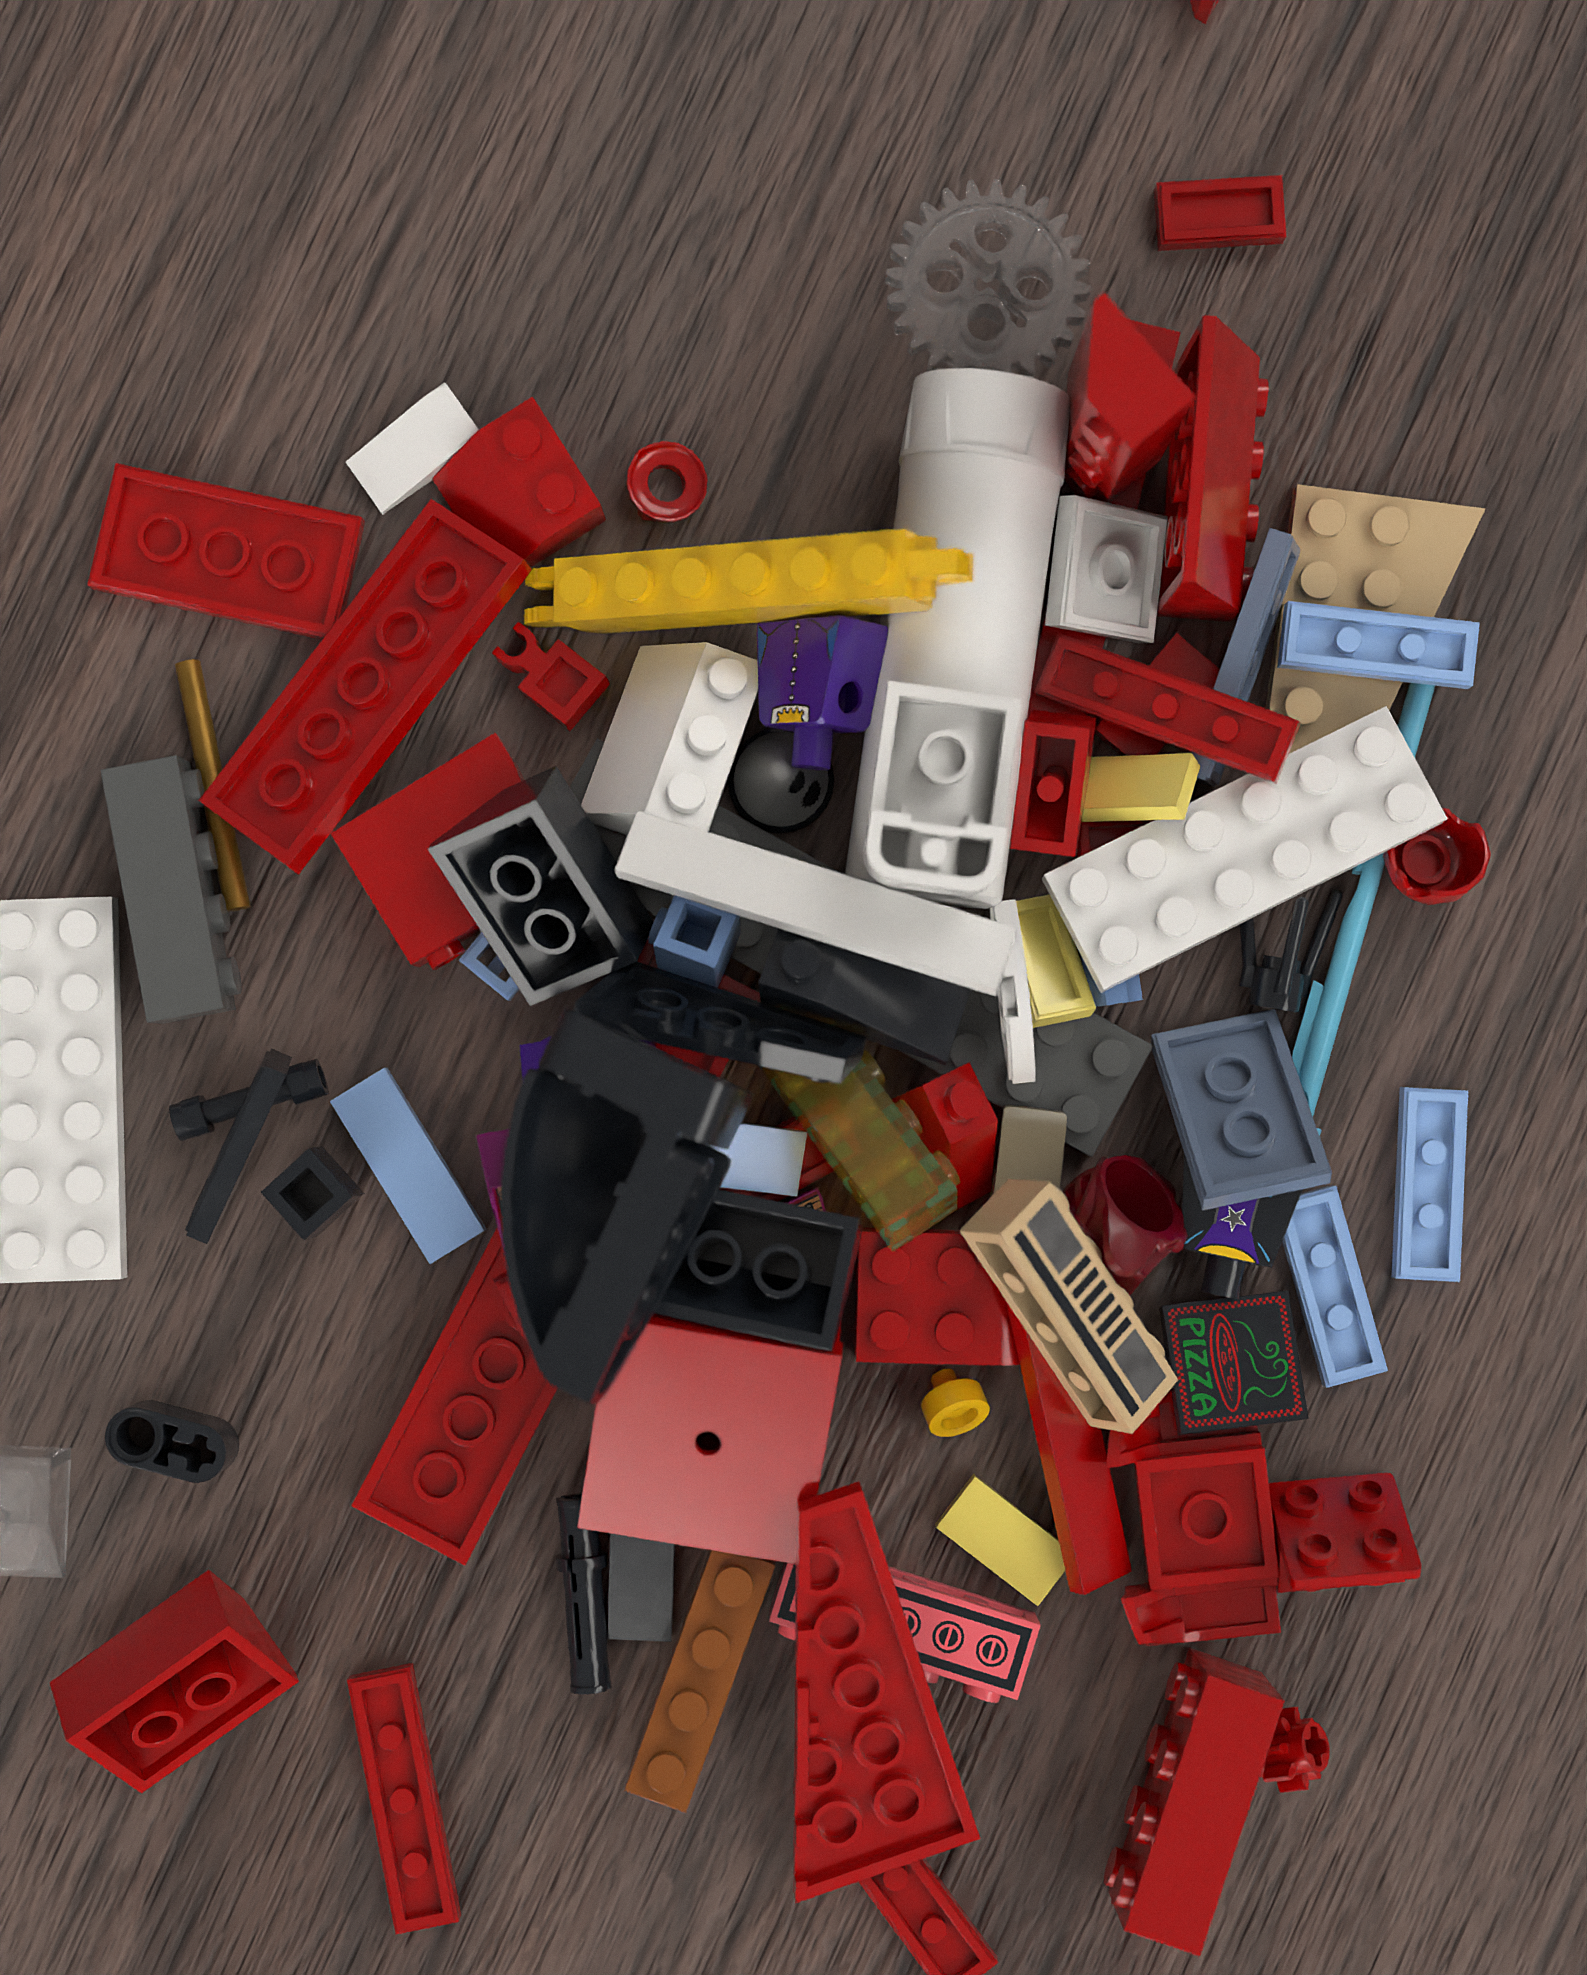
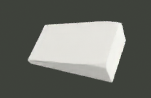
M444 382L420 399L350 457L346 463L383 515L431 482L432 478L479 429Z

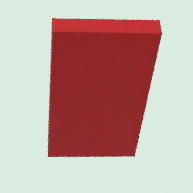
M115 463L87 586L97 591L322 640L346 610L366 521L363 517Z

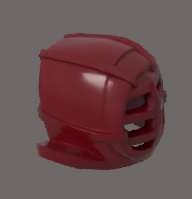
M1128 1155L1109 1158L1103 1156L1098 1160L1095 1167L1082 1172L1062 1191L1069 1202V1211L1083 1233L1098 1246L1102 1254L1101 1261L1116 1284L1122 1287L1129 1296L1170 1252L1179 1253L1185 1245L1188 1234L1184 1228L1182 1209L1174 1200L1176 1196L1175 1187L1142 1158Z

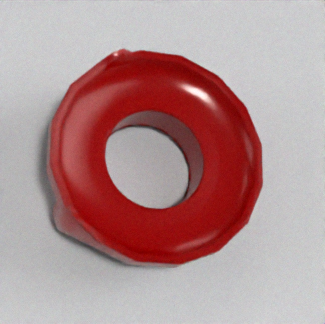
M660 441L636 451L627 470L626 487L630 500L637 508L638 515L642 520L674 523L687 519L700 508L707 494L708 478L703 463L692 450L680 443ZM660 468L676 472L683 485L680 497L668 502L654 497L648 487L649 474Z

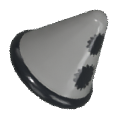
M768 728L754 734L739 748L728 777L729 794L734 807L746 821L766 832H795L809 826L827 808L834 787L832 763L830 764V770L792 767L794 732L776 728Z

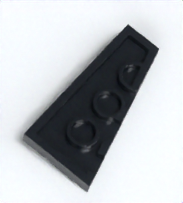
M634 962L609 973L577 999L574 1011L639 1040L800 1074L807 1079L817 1082L841 1083L862 1060L867 1038L866 1036L640 962Z

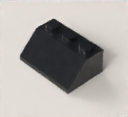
M557 766L502 790L432 842L428 848L430 854L530 1006L637 962L649 938L654 921L629 881L617 877L615 871L617 862Z
M719 1190L654 1314L832 1352L850 1292L863 1230L859 1218Z

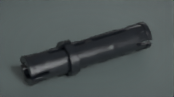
M576 1493L556 1498L561 1536V1554L556 1556V1569L559 1572H563L566 1627L570 1657V1691L574 1694H596L612 1688L608 1664L602 1568L608 1566L607 1553L604 1550H600L599 1531L577 1528L583 1493Z

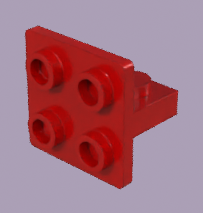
M1391 1473L1269 1483L1279 1569L1278 1586H1276L1278 1593L1314 1592L1322 1589L1365 1585L1381 1586L1388 1583L1405 1582V1580L1417 1579L1421 1576L1422 1564L1395 1478Z

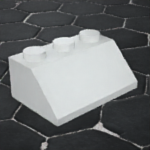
M708 642L640 646L581 804L593 824L628 836L637 811H641L709 832L758 695V660Z

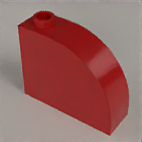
M496 733L488 736L330 833L407 960L413 966L420 968L428 963L432 970L443 967L462 955L466 950L461 942L480 930L430 854L428 848L432 842L502 790L524 781L516 762Z

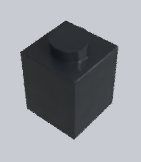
M322 1146L308 1148L261 1191V1194L303 1240L317 1237L365 1194Z

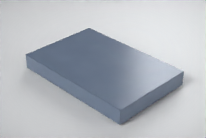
M1275 1009L1151 1034L1152 1052L1202 1210L1330 1183L1332 1171Z

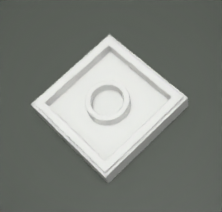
M1077 495L1059 496L1045 625L1135 643H1154L1168 516Z

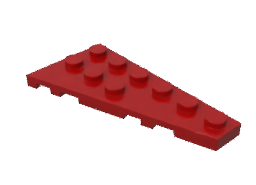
M860 1481L796 1502L793 1893L795 1903L980 1839Z

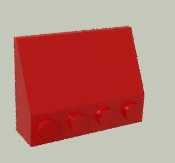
M1202 316L1174 369V373L1195 398L1168 445L1163 515L1168 516L1157 616L1231 622L1241 611V605H1243L1254 574L1253 567H1244L1246 542L1254 543L1259 520L1258 504H1249L1251 480H1259L1264 455L1263 442L1254 441L1256 417L1263 418L1265 415L1269 383L1268 379L1259 378L1260 357L1217 316Z

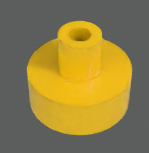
M952 1369L940 1370L931 1377L934 1389L923 1398L921 1409L932 1434L939 1437L960 1435L974 1429L987 1418L990 1407L978 1381L969 1378L957 1379Z

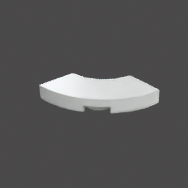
M1006 900L990 907V920L1017 928L1016 937L997 995L1000 1033L1009 1080H1012L1013 1084L1035 1082V1055L1028 979L1016 900Z

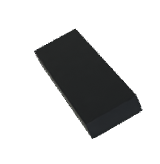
M272 1048L270 1052L266 1051L194 1205L185 1231H187L186 1236L205 1244L208 1243L283 1084L292 1057Z

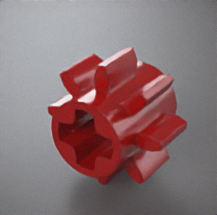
M1298 1707L1282 1708L1260 1775L1263 1781H1277L1279 1792L1285 1793L1308 1790L1309 1780L1321 1779L1320 1771L1327 1767L1330 1757L1328 1738L1322 1726L1315 1722L1312 1717L1300 1719Z

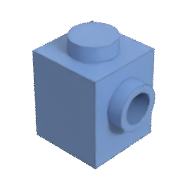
M674 895L669 909L661 907L658 911L649 935L648 942L653 944L657 968L718 988L741 933L740 916Z

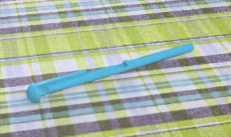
M1409 683L1398 728L1414 758L1435 685ZM1384 853L1352 869V874L1361 875L1358 887L1342 919L1324 986L1313 980L1293 1050L1292 1059L1312 1116L1315 1112L1384 869ZM1317 1128L1318 1134L1320 1136L1322 1130Z

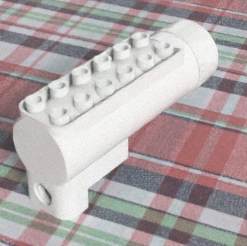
M971 368L928 371L918 375L913 383L899 455L900 476L893 530L908 529L921 536H933L937 538V549L960 548L965 553L973 554L974 582L936 586V599L932 600V608L927 611L881 614L880 625L889 626L871 722L870 726L865 730L845 875L947 907L990 908L1000 903L1003 897L1019 779L1024 724L1028 715L1053 525L1060 488L1063 485L1065 475L1071 399L1066 392L1052 384L1008 372Z

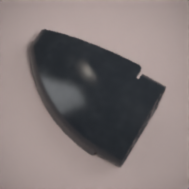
M564 1008L539 1061L538 1068H530L527 1071L514 1105L505 1146L500 1190L502 1241L509 1286L521 1327L538 1369L551 1385L588 1404H593L601 1401L610 1390L686 1256L731 1166L730 1157L715 1148L729 1149L754 1094L676 1056L568 1008Z

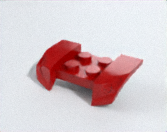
M1170 1389L1133 1434L1110 1430L1106 1468L1120 1467L1134 1463L1148 1583L1125 1586V1595L1121 1598L1137 1643L1143 1646H1156L1281 1633L1276 1591L1279 1569L1265 1448L1262 1446L1258 1426L1178 1435Z

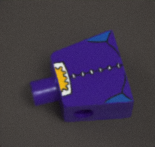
M844 616L757 623L759 719L765 727L794 732L792 767L830 770L833 733L865 732L870 726L889 626Z

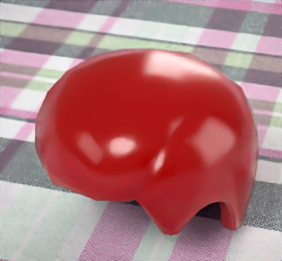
M1442 808L1448 818L1442 824L1384 852L1383 855L1392 884L1402 894L1422 904L1434 905L1459 900L1484 878L1490 860L1489 845L1479 823H1468L1458 818L1449 808Z

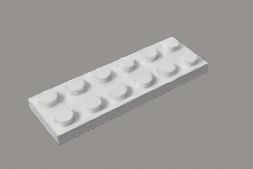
M1385 706L1288 754L1277 784L1247 774L1190 802L1185 819L1154 820L1044 874L1042 881L1100 993L1442 824L1448 818L1390 711Z
M82 897L0 900V1283L127 1278L118 898Z

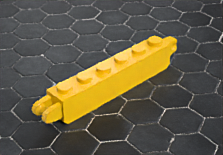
M895 529L555 558L554 566L533 568L525 579L527 587L537 590L554 589L553 606H535L525 609L524 625L538 628L570 627L583 632L605 634L776 622L831 616L847 617L927 611L932 608V600L936 599V586L974 582V555L965 553L960 548L937 549V538L933 536H921L908 529Z

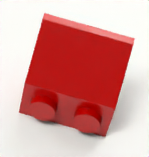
M533 396L479 429L432 478L454 514L523 558L530 567H533L606 521L599 500Z

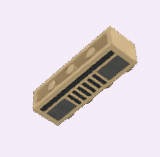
M1008 1179L964 1225L960 1232L1089 1426L1133 1434L1179 1380L1164 1358V1348L1154 1336L1147 1332L1133 1310L1134 1304L1131 1297L1122 1287L1116 1284L1101 1261L1102 1254L1093 1240L1083 1233L1069 1211V1202L1065 1195L1052 1185L1050 1181Z

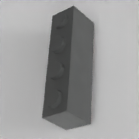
M177 755L101 769L147 1023L165 1024L236 1010L234 995L241 994L242 992L241 976L236 959L233 956L226 957L222 933L230 931V917L226 909L224 896L222 894L215 895L211 870L218 869V861L213 835L210 831L203 832L199 808L206 806L198 801L204 794L200 770H192L191 763Z

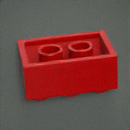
M207 1570L49 1683L66 1741L142 1794L297 1684L299 1680L296 1672L246 1600L213 1572Z

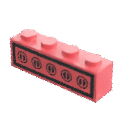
M784 1562L769 1609V1622L779 1625V1634L795 1641L796 1564ZM888 1566L927 1682L937 1683L939 1676H943L964 1683L962 1687L963 1692L983 1701L998 1703L1001 1695L1018 1700L1041 1626L1035 1612Z

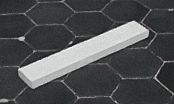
M641 811L636 813L615 868L618 878L993 996L997 994L1017 932V928Z

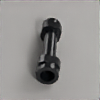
M317 1058L289 1066L287 1075L273 1105L292 1099L295 1105L302 1104L328 1095L326 1077ZM250 1086L208 1100L203 1095H198L170 1105L171 1122L179 1140L184 1141L214 1132V1124L236 1118Z

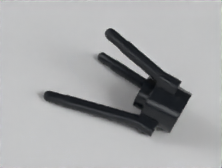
M1336 889L1331 892L1303 962L1297 960L1308 908V900L1305 897H1299L1296 900L1282 958L1263 955L1261 967H1257L1254 918L1240 924L1243 965L1239 986L1251 988L1248 1004L1292 1012L1300 1011L1302 997H1309L1313 973L1343 898L1340 890Z

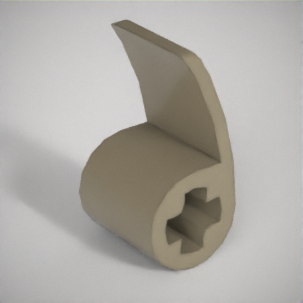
M1010 1104L1003 1106L997 1167L993 1170L989 1199L1008 1179L1050 1181L1052 1185L1060 1189L1067 1125L1065 1112Z

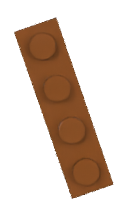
M714 1550L708 1551L631 1763L624 1791L683 1813L687 1812L774 1572L776 1561Z

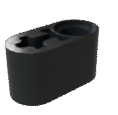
M155 1400L141 1401L118 1412L111 1418L105 1431L106 1447L111 1456L118 1462L192 1483H201L214 1478L234 1462L239 1451L238 1435L233 1426L226 1420ZM135 1416L148 1420L154 1428L155 1441L150 1449L137 1446L129 1435V1425ZM206 1436L208 1437L207 1448L215 1451L216 1455L206 1462L200 1461L201 1450L184 1444L170 1452L168 1451L175 1441L191 1444Z

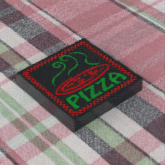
M1288 1291L1239 1296V1299L1221 1298L1159 1307L1166 1359L1179 1379L1171 1388L1178 1435L1309 1419Z

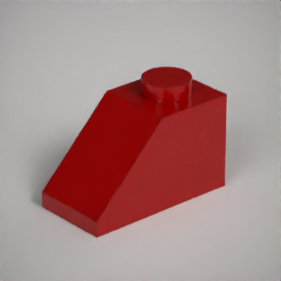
M1032 710L1026 718L1010 849L1075 857L1089 781L1096 717Z
M970 1062L932 1078L882 1103L888 1117L896 1126L895 1131L900 1142L902 1143L906 1140L915 1152L908 1157L914 1171L925 1166L933 1177L922 1185L928 1200L943 1191L952 1202V1204L936 1214L938 1219L991 1192L998 1119Z

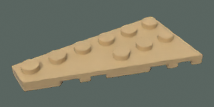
M1296 485L1292 493L1288 533L1293 536L1301 551L1277 617L1266 709L1296 719L1301 723L1289 754L1385 706L1390 710L1403 682L1277 668L1284 604L1288 601L1434 617L1482 518L1485 508Z

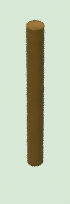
M198 659L178 662L175 664L195 766L201 772L205 792L221 772L222 765L201 662ZM204 807L208 829L213 835L218 861L217 873L221 893L225 898L226 909L228 912L249 908L251 906L235 828L209 808Z

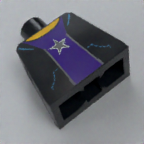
M1184 1153L1182 1214L1184 1228L1187 1231L1188 1237L1183 1249L1208 1254L1201 1291L1239 1299L1246 1263L1272 1268L1303 1189L1202 1210Z

